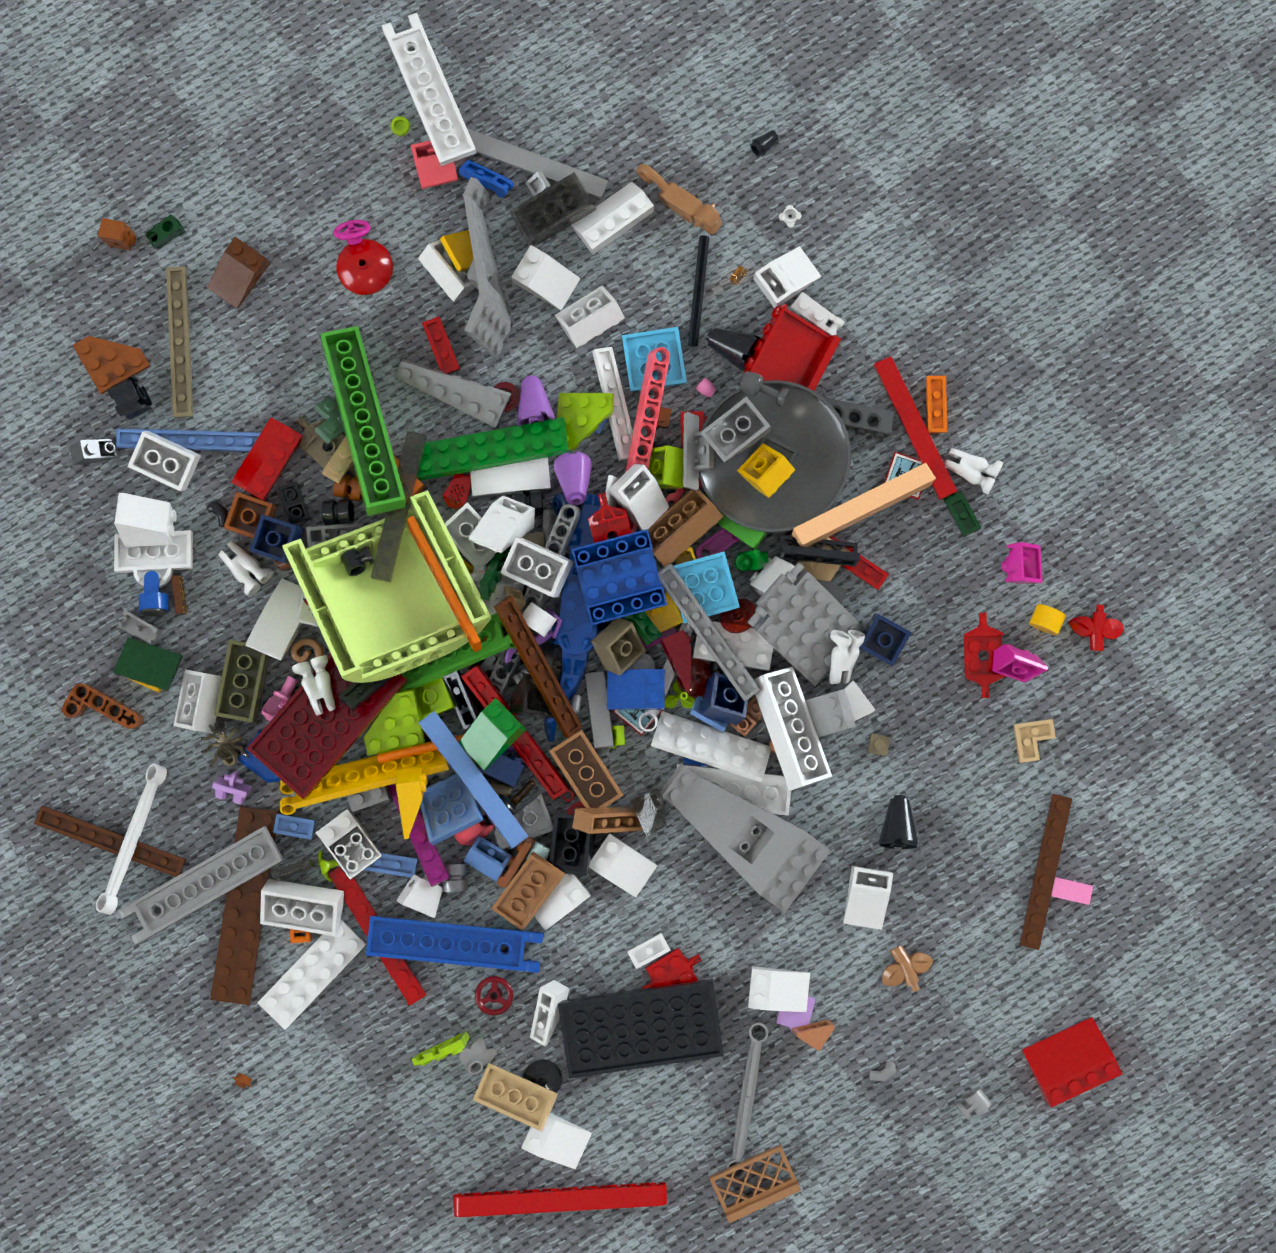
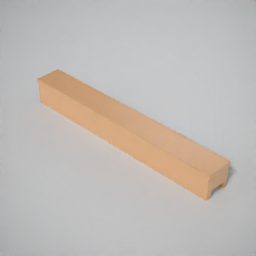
M924 463L793 528L791 535L795 537L800 545L799 547H809L930 487L936 478L927 463Z

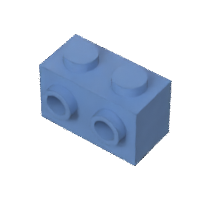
M478 836L463 862L497 882L512 855Z

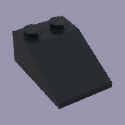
M555 813L549 863L565 874L587 876L596 833L589 834L572 828L574 815Z

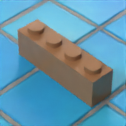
M629 806L575 809L572 828L589 834L642 831L645 812Z

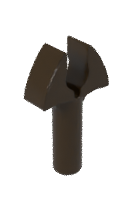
M529 780L510 801L517 806L536 785L535 782Z

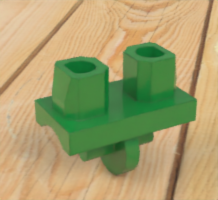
M758 549L739 552L734 560V565L741 572L762 569V564L769 562L767 551L759 553Z

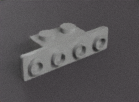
M686 412L684 413L683 486L696 491L699 489V472L714 469V449L699 432V416Z

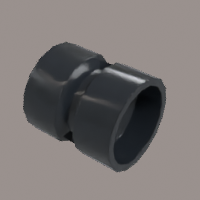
M531 490L529 494L526 491H515L514 497L516 501L535 508V515H543L542 490Z
M351 499L339 500L338 503L335 500L322 502L321 513L325 525H336L338 522L341 524H353L355 512Z

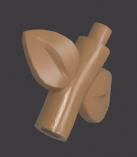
M902 945L891 949L890 952L897 963L890 964L885 968L882 975L883 984L897 986L905 981L907 987L910 986L913 992L920 990L917 984L919 982L917 974H923L929 970L933 962L932 958L922 952H916L909 957Z

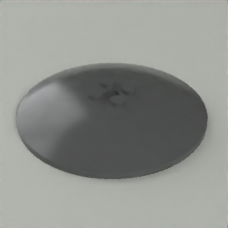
M768 380L763 381L762 384L779 392L782 388L789 389L782 407L776 404V398L759 391L756 396H750L737 389L715 406L707 417L701 431L746 396L771 426V431L755 444L725 463L714 451V469L700 471L699 478L710 501L728 519L751 530L779 533L792 531L793 528L827 512L833 506L847 482L851 464V448L843 421L836 410L822 396L800 384ZM762 443L784 455L795 469L790 477L769 498L755 489L737 472Z

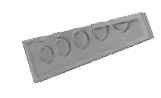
M406 359L401 360L395 378L494 428L499 425L511 396L509 392L490 386L485 387L477 382L467 381L456 375L451 376L443 373V371L431 369L428 366Z

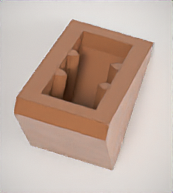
M823 1020L794 1027L792 1032L799 1039L820 1051L835 1027L830 1020Z

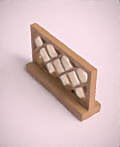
M781 1144L709 1176L729 1223L801 1191ZM780 1152L782 1157L779 1164L769 1161L772 1154ZM757 1161L764 1163L761 1172L752 1169L753 1164ZM767 1165L777 1167L774 1177L764 1174ZM739 1169L747 1171L743 1180L734 1177L735 1172ZM781 1169L788 1171L791 1176L785 1180L777 1178ZM750 1173L759 1176L756 1185L746 1182ZM722 1177L728 1179L726 1188L717 1186L715 1180ZM763 1177L772 1180L770 1187L766 1189L760 1187ZM732 1181L741 1184L738 1193L729 1190ZM744 1186L754 1188L753 1194L748 1197L742 1195ZM726 1195L735 1196V1202L726 1206L724 1202Z

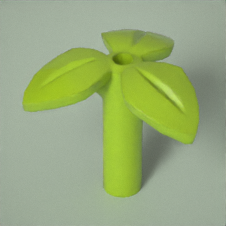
M676 679L672 686L676 695H667L665 697V707L674 708L678 700H680L682 707L692 708L695 699L682 691Z
M320 850L318 853V864L321 868V873L326 880L333 882L328 875V871L339 866L335 859L330 861L323 860V850Z

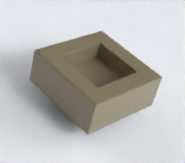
M871 734L867 753L887 756L890 737Z

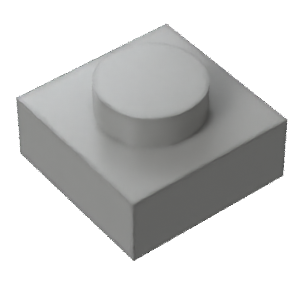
M537 171L525 183L535 199H539L551 187L541 171Z

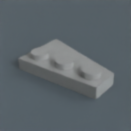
M542 794L514 815V818L528 837L534 838L553 831V823ZM496 829L494 835L499 848L510 847L498 829Z

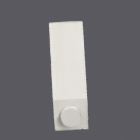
M555 980L540 987L530 1038L543 1046L548 1045L560 1019L558 1003L567 1000L568 987Z

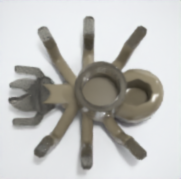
M227 720L225 724L219 722V727L216 723H214V726L209 725L211 731L219 736V738L212 734L200 737V740L203 741L211 738L219 742L211 743L206 749L201 751L204 754L211 748L218 747L209 765L210 767H213L218 757L222 759L226 766H234L239 756L236 749H239L243 756L247 758L250 756L245 752L243 746L234 745L237 741L247 743V739L239 736L230 740L239 731V728H234L228 737L225 735L230 727Z

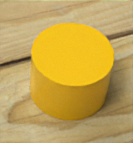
M1037 604L1029 625L1045 633L1058 636L1066 615L1052 607Z

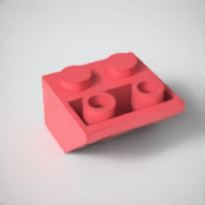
M430 141L411 145L422 189L458 181L454 162L441 166Z

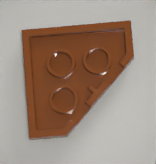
M88 336L72 345L101 395L108 392L112 385L151 367L143 351L139 348Z

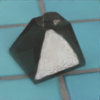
M657 788L630 801L646 837L667 826L664 799Z

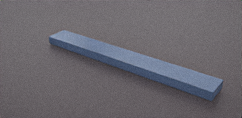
M116 429V448L135 449L142 432L150 431L189 450L250 452L261 433Z
M434 711L421 720L418 724L510 847L513 849L528 837L526 832L437 713Z

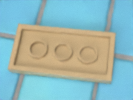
M488 1063L473 1100L539 1131H543L558 1093Z

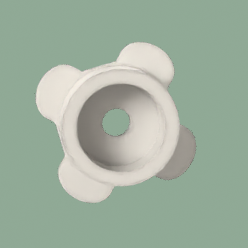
M792 205L786 206L784 212L779 214V219L787 223L789 228L794 227L795 222L802 217L801 213Z

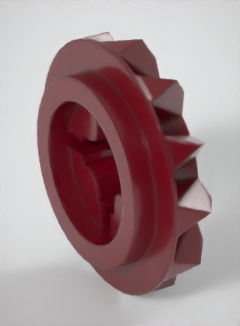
M501 382L493 387L505 392H511L509 398L511 403H507L504 412H510L517 408L520 402V393L515 385L509 382Z

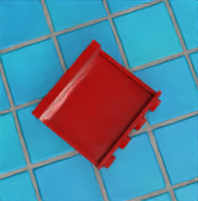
M787 304L778 305L771 313L772 319L770 323H767L763 328L762 333L764 334L761 340L756 342L752 357L750 356L747 359L744 373L746 371L762 375L763 381H787L800 384L815 391L841 338L836 335L830 336L787 309Z

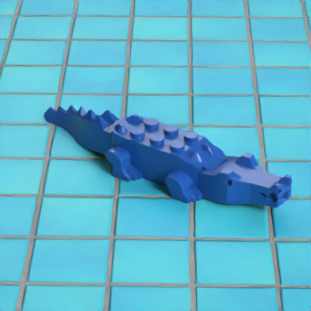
M586 495L580 520L569 543V560L574 561L571 549L594 543L588 518L600 509L601 505L598 495ZM573 562L563 585L560 614H557L562 623L555 638L556 641L553 643L559 644L562 648L561 671L558 682L568 701L577 692L584 678L589 654L594 648L591 641L608 626L606 622L591 625L575 562ZM557 621L553 624V627H552V631H553V632H554L555 629H556ZM546 705L544 729L548 741L553 742L557 723Z

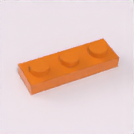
M926 376L927 430L929 434L947 433L946 376Z

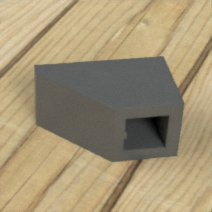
M115 439L80 440L70 446L73 465L92 464L118 458Z

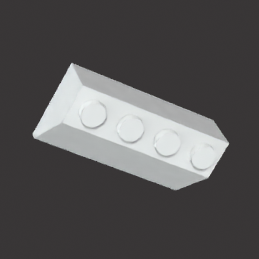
M630 182L572 223L571 226L591 254L594 255L654 212V205L643 190L633 182Z
M268 879L261 890L260 924L336 936L343 910L344 891Z

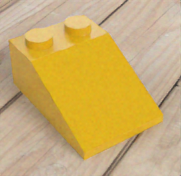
M422 767L398 770L396 790L404 839L409 838L423 799V793L426 792V785L428 784L427 774L423 773Z

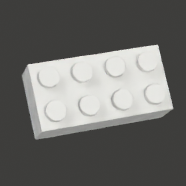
M713 622L745 668L769 671L773 647L753 628ZM696 635L693 659L716 662L699 636Z

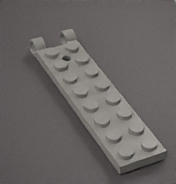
M264 826L124 906L117 912L122 920L135 913L137 914L144 929L131 936L136 946L284 861L267 827ZM156 907L161 908L160 914L155 912Z

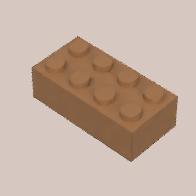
M699 489L696 491L690 490L648 529L653 554L664 567L674 562L679 555L686 551L723 517L714 504Z
M583 730L549 750L585 808L607 807L624 796Z

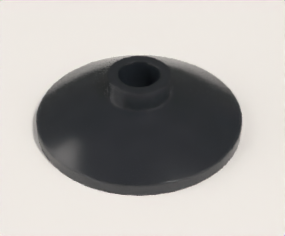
M549 1060L534 1061L527 1067L524 1073V1079L555 1093L559 1091L562 1085L560 1069ZM544 1077L546 1083L541 1084L539 1078Z

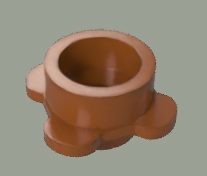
M239 1072L236 1077H233L236 1080L235 1085L243 1089L246 1086L251 1088V1078Z

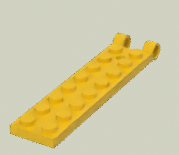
M436 750L380 764L378 763L377 755L336 765L305 800L296 793L294 797L282 798L280 800V812L285 815H291L297 808L395 784L398 770L422 767L423 773L431 775L449 770V764L441 753ZM280 780V791L283 794L294 793L290 787L284 786L286 784Z

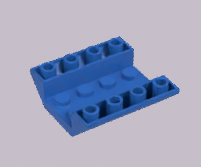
M648 529L571 549L591 625L667 605Z

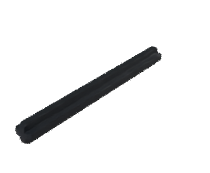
M706 235L699 237L688 346L697 347L699 341L709 236Z

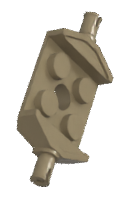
M300 417L299 419L303 423L299 420L296 423L305 431L300 447L321 467L325 468L345 436L342 434L332 441L333 450L325 452L324 445L326 442L315 430L317 426L326 420L323 419L311 425L303 417ZM352 463L347 471L356 476L354 464Z

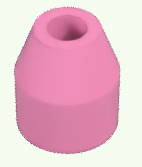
M706 377L695 388L707 397H711L716 391L713 383Z

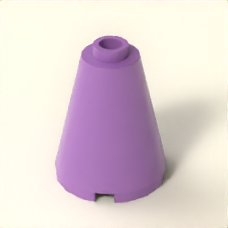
M533 375L527 376L521 384L518 426L540 421L544 422L550 419L555 420V415L541 380Z
M576 452V454L564 453L558 456L554 462V472L567 502L571 505H580L585 501L592 469L591 459L581 452Z

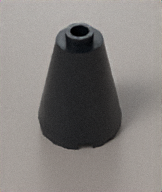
M715 328L713 331L710 330L706 338L709 347L743 372L746 369L745 363L750 356L752 357L755 351L754 346L756 342L761 340V337L757 335Z
M895 795L894 798L890 799L879 838V846L889 849H895L894 847H902V850L917 848L918 840L910 800L906 799L904 795Z

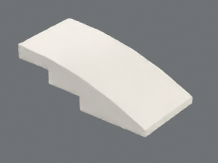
M548 457L470 472L472 497L505 495L515 493V491L530 492L531 490L551 488Z
M283 578L281 579L258 618L246 642L247 647L280 661L283 659L302 623L297 622L303 592L299 585Z

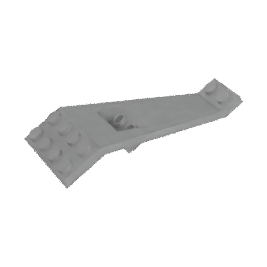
M470 177L463 194L474 258L468 270L467 278L479 290V297L464 331L489 355L497 357L503 348L505 336L510 332L511 320L483 215V209L489 202L490 194L478 179Z
M682 763L658 794L672 804L759 895L784 913L831 851L798 826L697 775Z

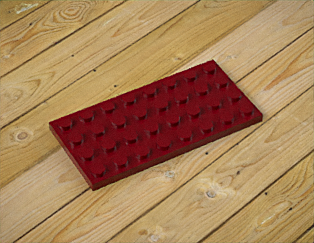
M330 653L327 656L328 663L325 670L330 675L336 709L329 711L324 698H321L319 700L323 714L316 716L303 686H301L247 747V750L305 800L388 705L394 695L408 682L401 674L394 676L352 712L339 699V695L354 682L342 679Z

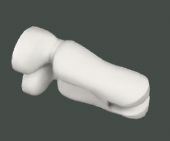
M951 448L949 455L960 460V463L957 464L953 461L945 460V467L960 475L971 484L981 485L983 493L988 495L1004 462L998 460L989 465L987 460L982 457ZM981 473L987 474L990 477H984Z
M231 541L227 545L237 556L232 560L223 550L218 555L230 569L236 580L244 583L245 594L248 597H252L261 588V585L250 576V573L254 574L260 583L265 584L274 576L275 572L271 568H261L258 560Z
M833 630L831 631L830 638L838 646L832 650L829 682L830 684H839L841 681L843 684H847L850 681L853 667L859 657V647L864 642L865 634L857 630H849L848 633Z
M327 655L318 656L311 659L310 662H302L292 666L294 673L303 676L301 683L316 716L323 714L319 700L321 698H324L329 711L336 709L330 675L325 670L328 663ZM312 667L314 668L315 673H316V676H315V677L313 676V673H312Z

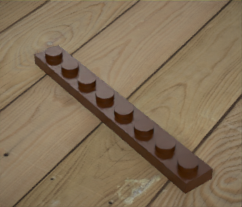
M507 596L493 607L565 738H570L582 728V725L513 597Z
M1056 794L1051 796L1020 937V946L1036 950L1040 949L1072 798Z
M46 806L40 807L34 822L35 825L116 855L119 854L125 838L124 835ZM137 841V846L131 858L132 861L175 877L182 873L186 858Z

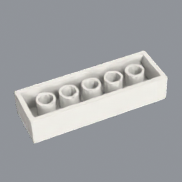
M789 667L754 679L760 688V691L755 695L789 791L832 777L794 668Z

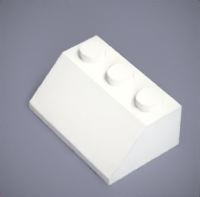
M440 240L428 244L419 256V261L453 302L464 298L476 288L467 278L468 270L457 271Z
M603 285L555 314L558 322L576 348L585 345L589 340L601 335L605 330L617 325L625 318L616 300Z
M185 669L173 726L213 734L217 724V716H214L222 676Z

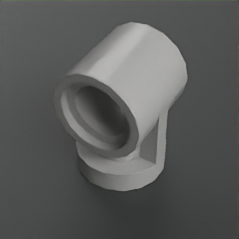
M976 1087L965 1095L964 1100L966 1102L963 1105L961 1102L956 1105L969 1121L972 1119L971 1113L974 1112L976 1115H979L986 1111L992 1103L981 1088Z

